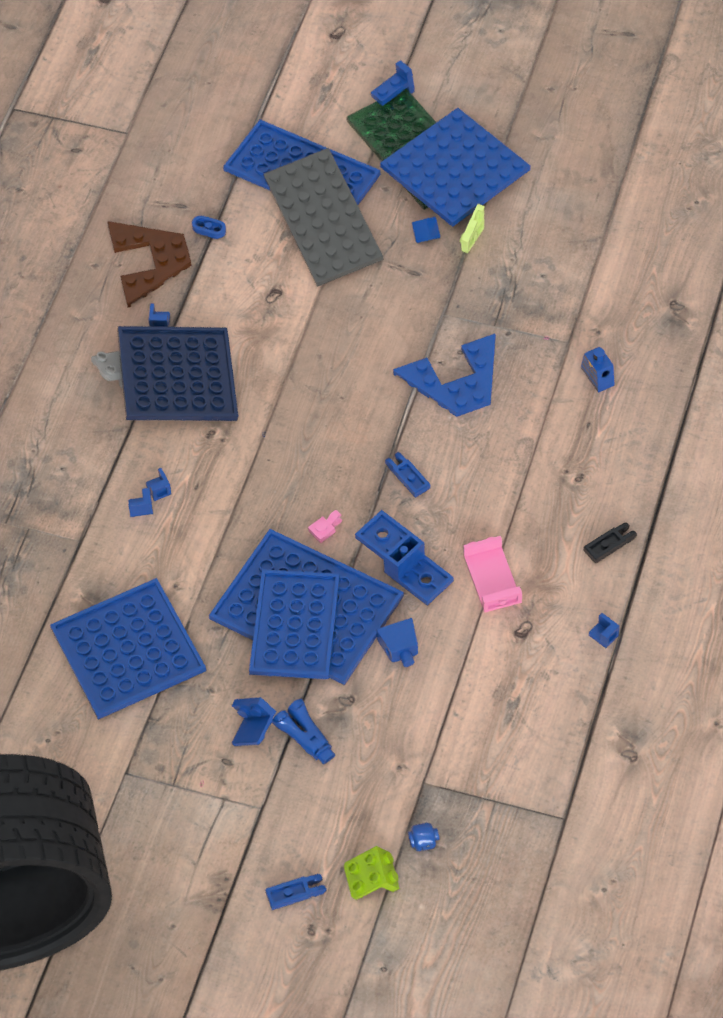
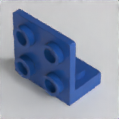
M261 697L235 699L232 707L244 719L232 744L234 746L259 745L264 740L265 733L273 722L276 710Z

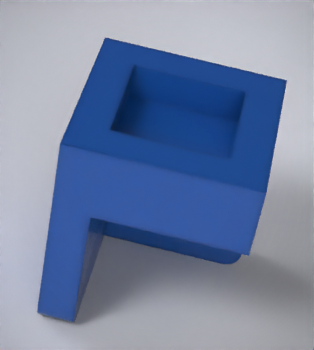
M436 217L412 222L417 243L441 237Z
M150 303V327H169L170 312H156L154 303Z
M162 468L158 469L159 477L146 482V487L150 488V494L154 501L172 494L170 483Z
M150 488L142 489V498L128 500L130 517L153 514Z
M601 613L598 624L589 631V636L607 648L619 636L620 626Z

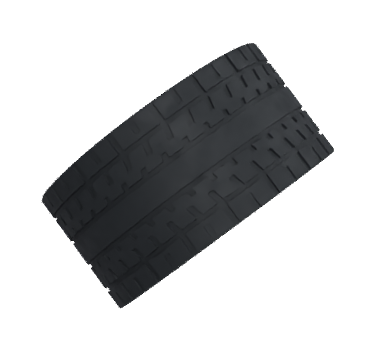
M0 754L1 971L44 959L70 947L92 932L103 921L111 907L112 890L90 787L84 777L73 768L44 757Z

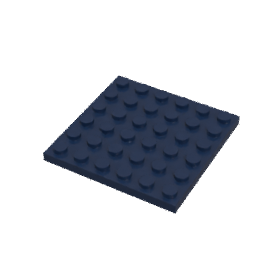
M118 326L117 334L126 420H238L227 327Z

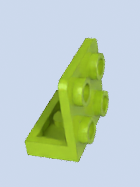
M375 846L344 863L353 899L358 900L381 887L391 892L400 889L398 885L399 878L393 866L394 859L389 851Z

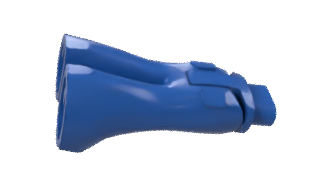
M302 698L295 700L288 707L287 712L286 710L280 711L273 718L272 723L292 737L315 760L319 759L324 765L335 757V753L331 750L332 746L311 719ZM294 721H295L304 731H302V730L294 723Z

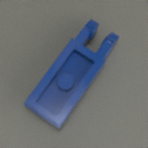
M400 452L395 454L399 465H396L391 458L385 460L388 468L415 498L431 488L430 483Z
M321 874L300 877L266 888L265 892L271 909L275 910L312 898L311 896L316 897L324 894L327 890L325 885L310 889L308 885L312 886L321 882L323 879Z

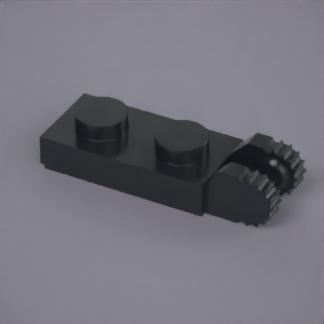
M624 522L622 525L610 529L585 545L583 551L596 564L626 545V543L633 541L637 533L633 530L622 536L630 527L628 523Z

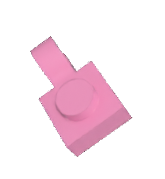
M335 510L329 515L327 520L322 516L308 527L309 532L322 543L336 532L334 527L342 522L341 514Z

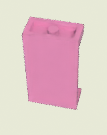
M501 536L489 537L486 540L463 545L464 558L484 613L522 603V591L520 586L516 587L502 549Z

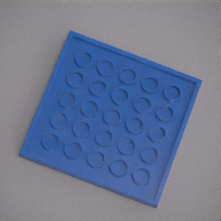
M459 108L453 110L380 163V167L452 227L473 213L478 204L484 205L530 171L531 165Z
M157 578L50 624V628L98 720L207 671L205 664Z

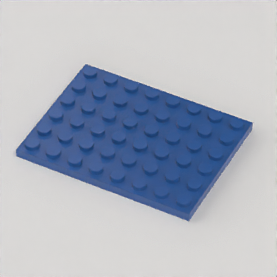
M269 529L211 611L209 619L253 640L262 569L340 574L329 678L345 685L376 639V629L384 627L404 597V592Z

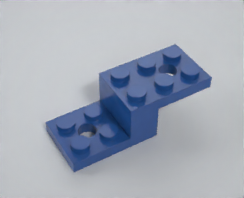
M383 510L378 512L355 533V538L384 560V573L427 606L454 581L452 575L425 555L424 542ZM380 532H386L388 534L386 537L383 538L378 536ZM430 578L431 581L429 583H423L421 579Z

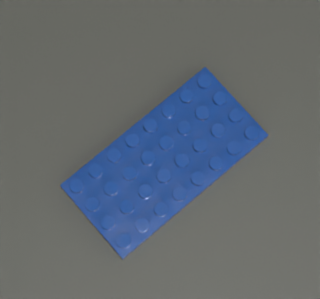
M260 119L223 168L224 171L270 190L264 178V173L324 150L327 147ZM330 149L357 205H359L381 175L380 170Z

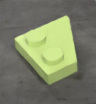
M480 204L476 206L470 222L460 238L461 251L466 253L470 251L484 230V206Z

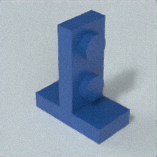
M401 60L395 63L396 73L371 91V97L382 106L403 90L409 95L415 91L412 69Z

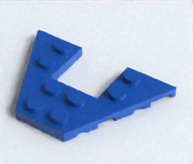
M492 334L461 345V350L474 374L441 384L428 358L393 369V374L407 381L409 386L417 388L418 392L427 398L431 397L437 401L439 406L448 409L456 417L491 405L496 335Z

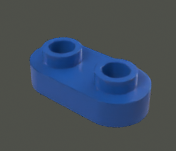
M197 216L192 220V229L195 233L214 239H220L226 235V225L222 221L206 216Z

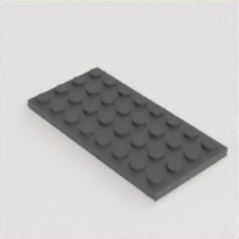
M329 148L264 173L269 189L317 287L384 260Z

